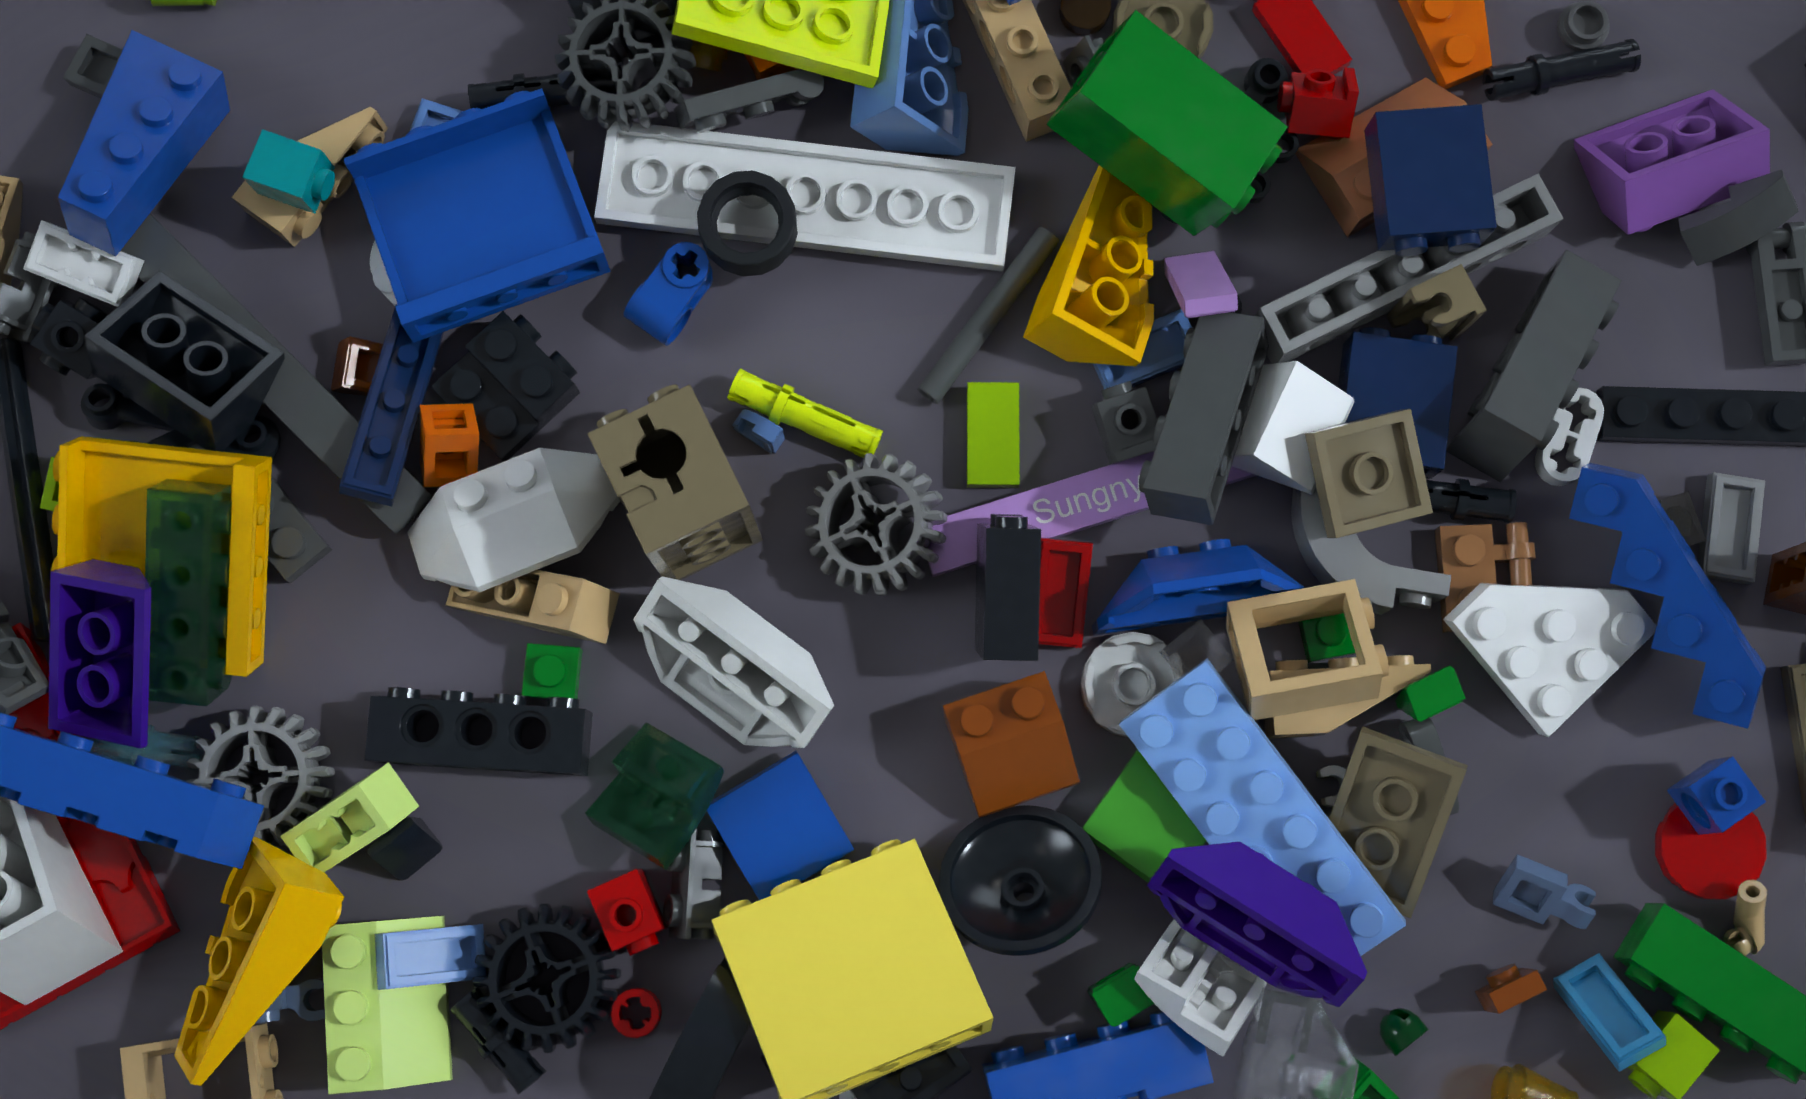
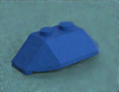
M1230 539L1206 541L1199 544L1200 551L1179 554L1178 546L1156 548L1147 551L1148 559L1140 560L1092 625L1093 636L1227 617V602L1305 587L1249 546L1231 547Z

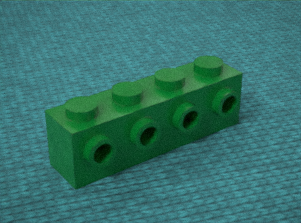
M1645 903L1613 958L1628 967L1624 974L1647 990L1654 992L1658 986L1673 996L1675 999L1671 1005L1687 1017L1700 1023L1705 1017L1722 1028L1718 1036L1736 1049L1745 1053H1749L1751 1049H1754L1769 1059L1765 1067L1780 1078L1795 1085L1799 1079L1806 1080V995L1665 903Z

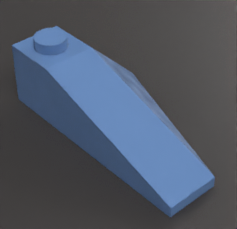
M890 0L879 77L874 88L855 84L850 123L852 129L885 150L959 156L965 153L969 108L967 94L965 92H958L955 67L961 65L962 61L960 48L952 47L950 41L948 21L955 16L952 0Z

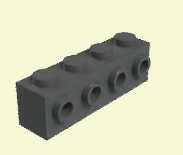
M1230 312L1200 316L1196 328L1188 329L1184 340L1183 354L1185 361L1181 372L1175 371L1170 382L1169 400L1171 404L1167 416L1161 415L1158 418L1154 432L1156 449L1152 461L1146 460L1144 462L1139 477V490L1145 494L1152 515L1213 525L1269 348L1263 317Z

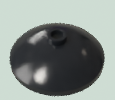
M1030 805L1013 806L977 818L966 826L950 844L943 858L939 874L940 896L956 930L968 941L982 949L1010 956H1024L1045 952L1072 938L1083 928L1094 913L1102 889V869L1099 855L1093 841L1084 829L1060 812ZM1022 893L1033 894V897L1027 901L1017 900V897Z

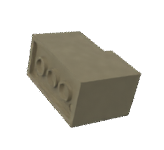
M676 384L666 386L647 398L649 404L631 413H628L627 409H620L609 413L597 421V429L587 433L618 498L629 512L626 515L645 555L661 576L676 580H682L763 540L750 505L690 384L681 389Z

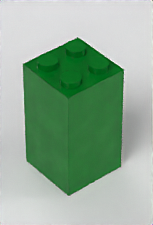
M1137 10L1099 46L1046 124L1193 236L1210 225L1215 229L1218 228L1231 212L1237 215L1245 208L1256 191L1250 184L1258 172L1264 174L1277 160L1282 152V148L1277 143L1288 127Z

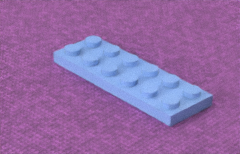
M1208 658L1120 721V727L1209 845L1242 842L1336 901L1360 956L1406 926L1405 918L1255 720L1250 716L1249 712Z

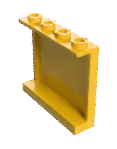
M84 436L61 444L53 462V477L56 482H59L58 504L55 506L52 514V530L54 534L58 535L57 556L53 560L51 571L92 559L139 568L151 586L150 656L226 664L225 675L247 677L264 663L272 457Z

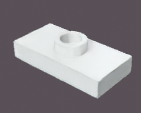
M41 220L23 269L118 307L132 295L145 260L122 251L115 257L69 235L67 229Z

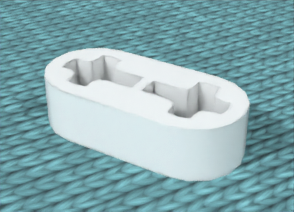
M1578 388L1568 405L1563 410L1557 409L1553 420L1559 423L1558 429L1544 450H1537L1535 456L1537 474L1550 485L1563 486L1570 484L1579 478L1581 468L1590 462L1604 416L1602 401L1591 390ZM1579 402L1582 404L1581 412L1587 415L1588 419L1582 420L1575 426L1574 431H1570L1573 414L1565 409ZM1566 442L1569 443L1566 460L1573 463V467H1569L1560 473L1556 470L1557 462L1550 459V455H1555L1561 451Z

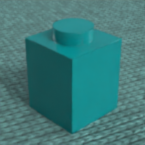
M262 129L242 178L259 195L316 214L320 201L327 200L333 190L335 183V172L333 170L335 167L322 150Z

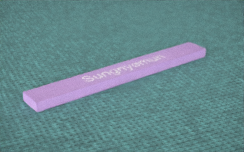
M1155 451L948 515L945 523L933 526V530L939 531L946 536V541L943 544L930 542L928 547L929 550L936 553L939 557L936 563L928 561L932 577L977 564V524H990V514H1020L1028 517L1029 525L1041 529L1042 538L1056 539L1148 510L1149 507L1145 494L1139 490V477L1144 462L1146 460L1152 461ZM1231 466L1226 485L1257 475Z

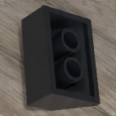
M161 271L156 273L84 336L92 373L204 449L222 452L253 423L285 359L283 351Z

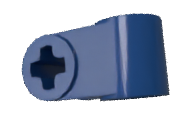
M680 242L669 248L648 279L634 292L625 307L623 316L665 346L670 345L683 330L692 311L713 282V271L706 252L699 245L692 242ZM695 262L699 273L695 277L686 274L681 279L677 268L681 264L690 267Z

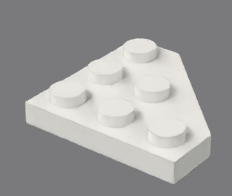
M1480 583L1443 619L1535 731L1546 737H1550L1656 630V624L1628 590L1617 588H1574L1567 586Z

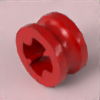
M639 987L621 993L617 1000L614 1001L611 1009V1019L614 1027L619 1033L630 1038L648 1035L656 1029L662 1016L661 1003L655 993L646 988ZM632 997H640L641 1006L650 1007L651 1018L650 1020L648 1018L642 1020L645 1025L642 1028H633L632 1019L623 1018L622 1015L623 1006H631L628 999Z

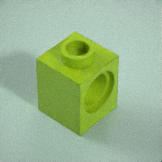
M1658 1010L1652 1017V1020L1665 1034L1666 1046L1627 1067L1632 1071L1628 1079L1634 1086L1652 1099H1656L1658 1095L1670 1099H1681L1720 1050L1678 1013Z

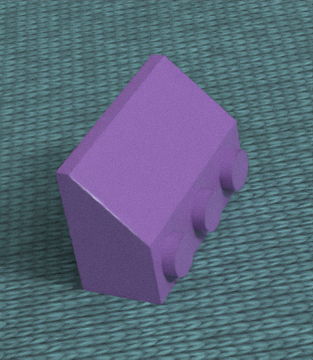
M1714 89L1574 139V149L1602 213L1628 235L1647 231L1659 223L1681 215L1698 212L1703 207L1730 198L1729 186L1770 173V129Z

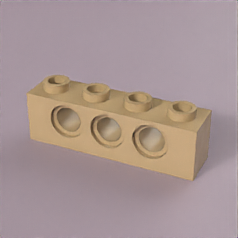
M963 0L1025 141H1030L1054 131L1046 124L1071 87L1032 1L1021 0L1009 5L1006 0Z

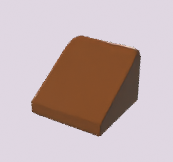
M351 336L341 340L337 348L331 390L339 393L367 396L383 344Z

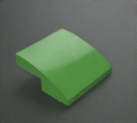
M1136 749L1122 772L1104 794L1082 827L1095 845L1146 882H1149L1171 849L1203 846L1206 843V839L1138 749Z

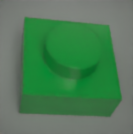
M1344 613L1298 621L1308 663L1356 654Z
M527 643L521 695L537 699H547V697L578 699L583 650L580 647Z

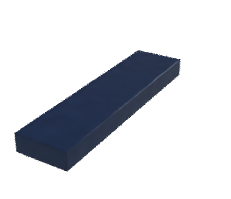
M396 308L393 311L339 485L340 494L391 507L394 503L419 419L420 405H423L444 334L442 332L413 343L401 325Z

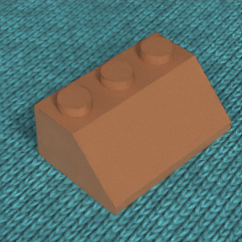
M1425 77L1355 116L1349 138L1319 136L1298 148L1295 153L1347 237L1375 222L1364 132L1375 112L1467 105L1464 100ZM1486 135V143H1487V151H1488L1493 144L1491 143L1490 139H1489L1488 136Z

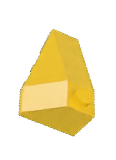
M1100 165L1041 287L1023 338L1067 362L1137 366L1141 363L1154 323V304L1149 303L1148 280L1153 277V260H1148L1147 233L1153 228L1152 204Z
M257 837L252 839L243 868L233 867L225 884L220 903L228 904L229 909L221 936L210 935L205 953L210 955L206 985L198 986L193 991L174 1054L175 1059L192 1085L202 1086L319 950L329 929L337 923L341 914L344 895L325 872Z

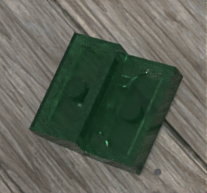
M646 722L613 759L612 763L619 774L588 808L585 814L593 825L667 870L689 841L705 815L719 787L724 770L721 765Z

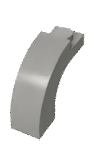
M1293 488L1291 516L1295 540L1305 563L1322 585L1355 579L1360 597H1368L1373 613L1380 615L1393 609L1395 596L1399 597L1400 605L1419 609H1429L1432 602L1436 603L1449 596L1451 575L1398 567L1385 563L1373 556L1363 546L1356 533L1340 538H1327L1317 488H1315L1312 495Z

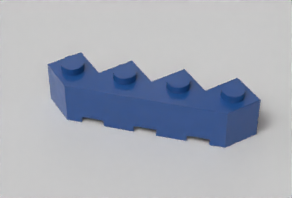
M1588 463L1583 466L1569 519L1622 531L1610 583L1664 597L1651 648L1706 662L1692 714L1748 729L1753 718L1766 670L1764 662L1737 625V620L1714 584H1711L1695 559L1696 556L1673 520H1670L1645 476L1595 463Z
M0 712L1 797L53 815L96 825V828L135 840L147 841L175 849V852L238 869L243 868L264 808L262 804L243 798L246 791L245 787L215 778L211 788L193 784L167 775L170 764L137 755L134 765L92 752L91 749L94 741L63 731L60 732L57 741L14 728L17 717Z

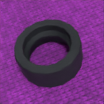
M753 170L732 172L716 180L703 194L697 211L698 232L701 242L709 258L724 271L740 276L763 275L779 267L792 253L798 235L795 205L787 189L772 176ZM755 195L764 198L774 207L778 215L779 224L776 236L767 247L757 252L742 253L732 250L722 241L718 233L717 219L720 211L727 202L739 196Z

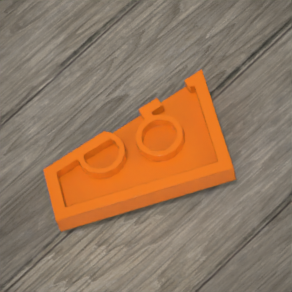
M1398 0L1439 86L1447 90L1483 75L1486 68L1492 67L1484 0Z

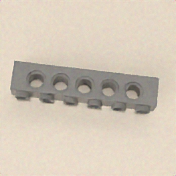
M1539 173L1493 195L1497 228L1475 250L1450 252L1448 251V246L1428 247V251L1414 256L1395 255V250L1376 251L1260 307L1255 316L1264 318L1269 345L1266 355L1271 364L1289 362L1388 314L1410 288L1462 264L1468 275L1546 237L1564 218Z

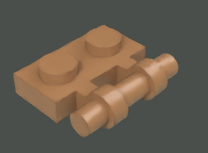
M1526 522L1506 524L1507 544L1494 545L1492 524L1439 526L1435 529L1438 573L1451 575L1449 596L1440 600L1443 633L1453 632L1443 619L1480 583L1497 584L1495 563H1509L1511 585H1533L1531 561L1536 559L1535 543L1529 542L1528 525Z

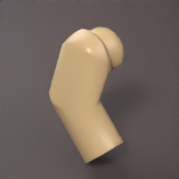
M1747 880L1740 884L1733 922L1735 929L1727 930L1723 938L1726 944L1744 956L1748 953L1757 954L1765 944L1767 889L1761 882L1756 880Z

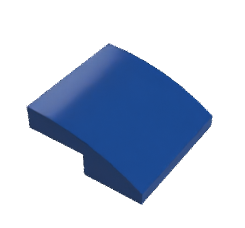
M797 750L704 805L759 900L771 896L770 892L776 886L794 879L803 881L855 850Z

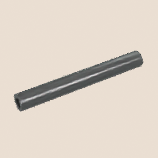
M1038 227L917 388L929 401L935 404L941 401L1058 245L1059 240L1050 231L1043 227Z

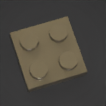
M1400 409L1305 433L1327 538H1340L1433 513L1411 409Z

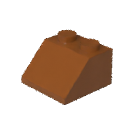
M1045 671L943 705L944 720L979 818L1080 784L1064 722Z

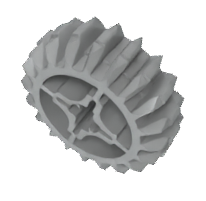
M867 453L863 458L862 469L853 459H845L844 468L847 475L842 477L834 470L827 471V477L834 485L829 491L821 486L814 488L816 496L823 499L821 507L811 505L806 508L807 514L819 520L817 524L806 527L804 529L805 534L811 538H821L809 549L810 554L816 558L826 557L822 561L820 570L826 575L837 572L835 583L840 587L846 588L854 581V591L858 594L866 595L871 584H873L876 594L886 596L889 590V579H891L893 585L898 590L904 591L908 588L905 573L909 571L911 575L921 580L925 577L924 570L918 565L921 559L924 558L931 563L938 561V555L928 549L930 542L943 544L946 541V536L939 531L933 530V526L945 523L947 521V514L943 511L931 510L943 500L942 495L938 491L926 492L932 483V479L925 473L914 477L917 467L908 460L898 468L897 458L892 454H886L879 466L877 457L872 453ZM880 484L897 486L904 490L910 500L901 504L896 501L880 504L878 498L872 494L869 487ZM852 498L854 513L849 521L839 526L842 512ZM873 512L885 519L878 524L880 533H878L879 537L867 530L874 525L872 519L874 516ZM911 517H914L912 535L905 548L900 552L897 543L898 534L902 528L912 523ZM870 544L874 552L880 555L883 563L873 566L855 564L847 556L844 548L850 545L858 548L862 545Z
M251 706L246 719L242 712L234 710L229 713L230 729L220 722L210 724L211 732L216 738L214 742L204 738H199L195 741L196 746L204 751L205 755L203 759L190 758L187 761L188 767L199 770V778H191L186 781L211 788L215 778L245 787V799L264 805L253 837L260 838L271 845L273 844L274 837L280 846H287L280 836L288 831L290 827L292 828L302 821L306 814L310 816L320 809V806L314 804L317 797L331 798L333 795V790L327 787H320L321 778L334 776L335 770L332 767L319 766L318 763L331 754L330 749L327 746L311 748L318 740L320 732L312 727L302 731L305 719L300 715L293 714L286 720L285 710L273 707L266 717L263 707ZM268 735H275L289 746L298 766H281L276 761L274 748L269 747ZM248 740V745L243 746V757L239 765L232 770L224 771L232 753ZM259 770L282 775L281 777L268 778L267 784L260 783L261 786L239 781L252 778L254 772L260 773ZM298 785L294 797L288 806L272 818V811L277 810L278 796L281 791L286 787Z

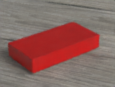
M1259 0L1254 3L1252 12L1293 72L1306 73L1309 70L1319 69L1335 75L1343 70L1344 67L1350 65L1352 61L1351 56L1312 0Z
M1041 537L1039 644L1082 648L1093 543Z

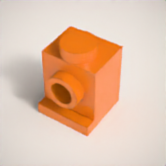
M473 403L420 405L419 462L423 486L441 487L478 472L479 429Z

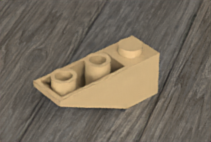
M368 107L298 140L300 143L322 150L335 167L333 170L335 172L333 190L327 200L320 201L316 214L259 195L246 181L242 183L232 198L247 214L295 247L302 238H308L316 231L322 220L321 213L332 199L341 197L350 187L353 177L346 167L343 158L356 154L360 148L368 144H383L385 139L384 133L388 127L378 112L372 107Z
M535 570L482 592L451 586L446 606L563 636L606 644L620 593L583 578Z
M1413 655L1387 656L1389 675L1382 677L1378 698L1265 718V734L1268 739L1316 737L1329 733L1430 673L1431 664H1414ZM1357 657L1336 658L1328 660L1329 668L1308 669V660H1286L1275 662L1276 670L1269 671L1268 673L1270 681L1357 666L1359 663Z

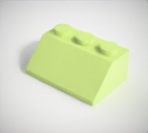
M444 916L336 924L329 929L322 944L328 1094L385 1090L453 1079L448 983L378 990L375 934L445 928Z

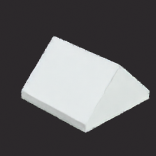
M1298 361L1263 365L1232 467L1312 495L1316 484L1305 433L1344 424L1355 402L1354 398Z

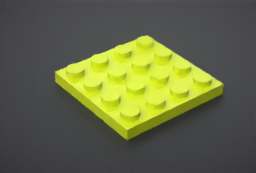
M678 0L671 34L864 87L874 88L879 77L890 0Z

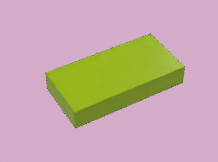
M967 382V488H1019V383Z

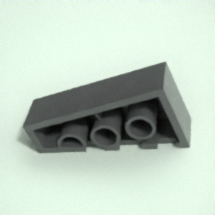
M1566 250L1545 274L1518 322L1515 330L1520 332L1521 335L1516 333L1511 338L1492 368L1496 373L1490 378L1481 394L1476 397L1467 414L1473 418L1459 434L1454 436L1446 452L1501 482L1535 447L1544 450L1559 426V423L1553 420L1557 409L1563 410L1579 387V382L1573 379L1577 369L1583 370L1598 349L1599 342L1593 339L1597 329L1603 330L1618 309L1619 303L1612 299L1622 280Z

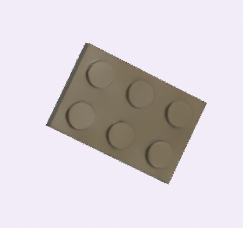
M1362 727L1329 819L1401 915L1411 918L1468 765Z

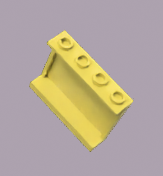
M898 839L887 841L875 847L871 851V856L854 863H851L849 859L834 862L821 871L822 876L801 883L799 879L784 882L771 890V896L754 903L747 899L736 901L724 907L719 912V917L711 919L715 937L723 950L777 1088L779 1099H829L991 1031L994 1017L915 839L902 844Z

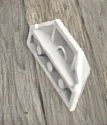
M537 448L439 487L407 533L420 575L423 579L434 582L438 580L451 586L482 592L580 553L601 527L608 512L613 511L618 505L620 499L597 454Z
M662 576L656 581L633 619L638 631L643 634L647 652L660 682L743 745L770 747L791 745L792 748H805L834 707L812 655L726 590Z

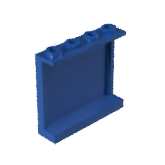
M542 88L532 92L519 91L513 93L504 102L484 109L472 108L459 113L455 119L436 126L416 127L409 131L405 137L385 144H368L360 148L356 154L343 158L346 167L354 178L398 304L395 308L401 325L413 343L611 272Z

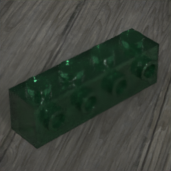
M165 479L147 489L145 578L151 586L149 701L207 707L225 692L230 685L232 675H225L230 561L229 535L231 534L232 508L231 485Z

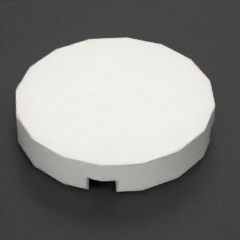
M1138 632L1114 635L1096 647L1083 666L1080 689L1084 707L1096 724L1113 735L1128 737L1120 727V721L1185 674L1183 663L1170 647L1154 635Z

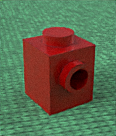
M636 868L587 891L612 952L626 947L629 956H632L659 944L656 933L668 927L664 924L663 915L643 869Z

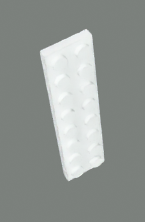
M615 120L606 134L594 218L597 224L700 236L698 232L697 211L703 194L716 180L732 172L753 170L772 176L787 189L795 205L798 235L794 247L1003 271L1016 167L713 131L697 133L696 129H680L679 127L650 124L648 129L643 128L641 123L632 122L629 132L621 130L618 121ZM755 195L739 196L727 202L721 209L717 219L718 233L723 239L770 244L775 238L779 227L778 215L774 207L764 198Z

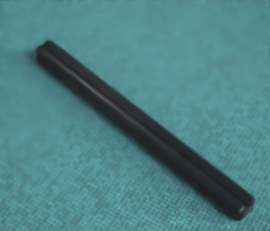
M14 338L0 339V430L30 633L34 641L49 642L50 578L53 554L46 509L40 508L43 487L22 347L20 342L15 341Z

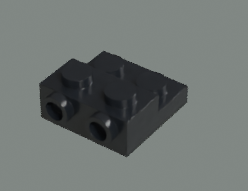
M504 311L465 345L468 352L431 385L433 390L447 404L473 403L479 437L503 462L509 460L580 394L575 383L571 380L577 374V371L556 350L548 357L536 344L542 336L521 314L512 320Z

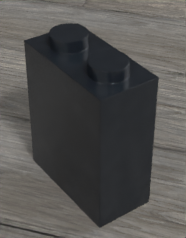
M990 514V524H977L975 650L983 660L1038 661L1041 529L1029 525L1028 517L1020 514Z

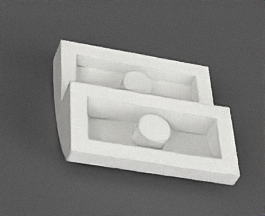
M1175 919L1172 920L1134 978L1145 994L1174 1023L1222 1057L1267 985V982L1182 929Z

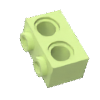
M388 762L320 807L312 815H308L280 837L294 857L322 872H326L391 830L420 806Z

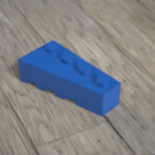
M131 30L58 196L69 235L115 257L118 255L230 112L223 71Z
M1161 1010L1149 1014L1151 1021L1149 1024L1130 1028L1128 1020L1115 1027L1107 1023L1096 1027L1098 1036L1077 1041L1075 1032L1061 1034L1044 1039L1046 1049L1024 1054L1023 1045L1007 1047L991 1052L993 1062L982 1064L990 1099H1127L1138 1096L1139 1099H1156L1214 1083L1205 1045L1185 1032Z

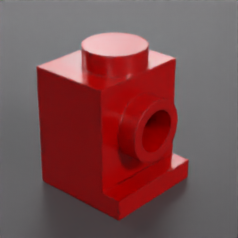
M1344 67L1342 76H1335L1331 72L1319 69L1309 70L1306 73L1291 72L1290 81H1282L1280 84L1277 104L1278 112L1285 113L1288 133L1349 138L1359 95L1355 69Z

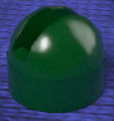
M1404 1008L1391 1010L1388 1015L1382 1018L1380 1023V1035L1394 1056H1397L1429 1030L1416 1014Z

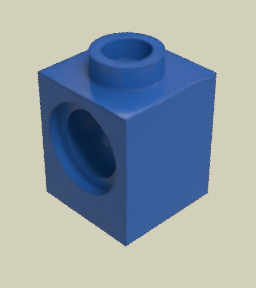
M1733 756L1709 760L1667 789V792L1698 835L1723 833L1766 802Z

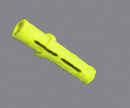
M741 368L737 372L727 396L728 400L743 406L745 405L768 416L769 420L776 425L782 422L791 427L793 426L827 443L850 451L859 457L864 458V455L867 453L874 455L881 440L883 430L861 423L820 403L818 404L806 399L804 396L794 393L795 388L790 385L778 386Z

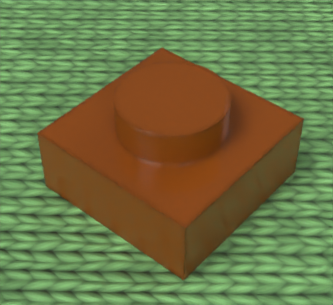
M1514 963L1488 974L1486 979L1489 984L1476 990L1475 993L1484 1011L1500 1014L1546 991L1547 988L1538 970L1518 969Z

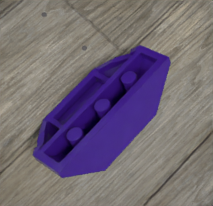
M1242 842L1171 849L1147 884L1153 894L1159 895L1166 910L1182 929L1275 988L1304 997L1323 998L1327 1004L1340 1007L1364 981L1368 973L1337 902Z

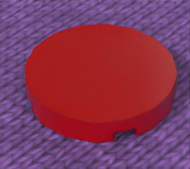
M1674 803L1668 809L1670 811L1665 815L1663 822L1659 823L1655 833V856L1663 875L1673 885H1677L1682 891L1687 892L1686 894L1697 899L1726 900L1737 895L1741 883L1747 880H1757L1760 877L1767 859L1766 836L1758 817L1753 812L1723 833L1698 835L1683 812Z

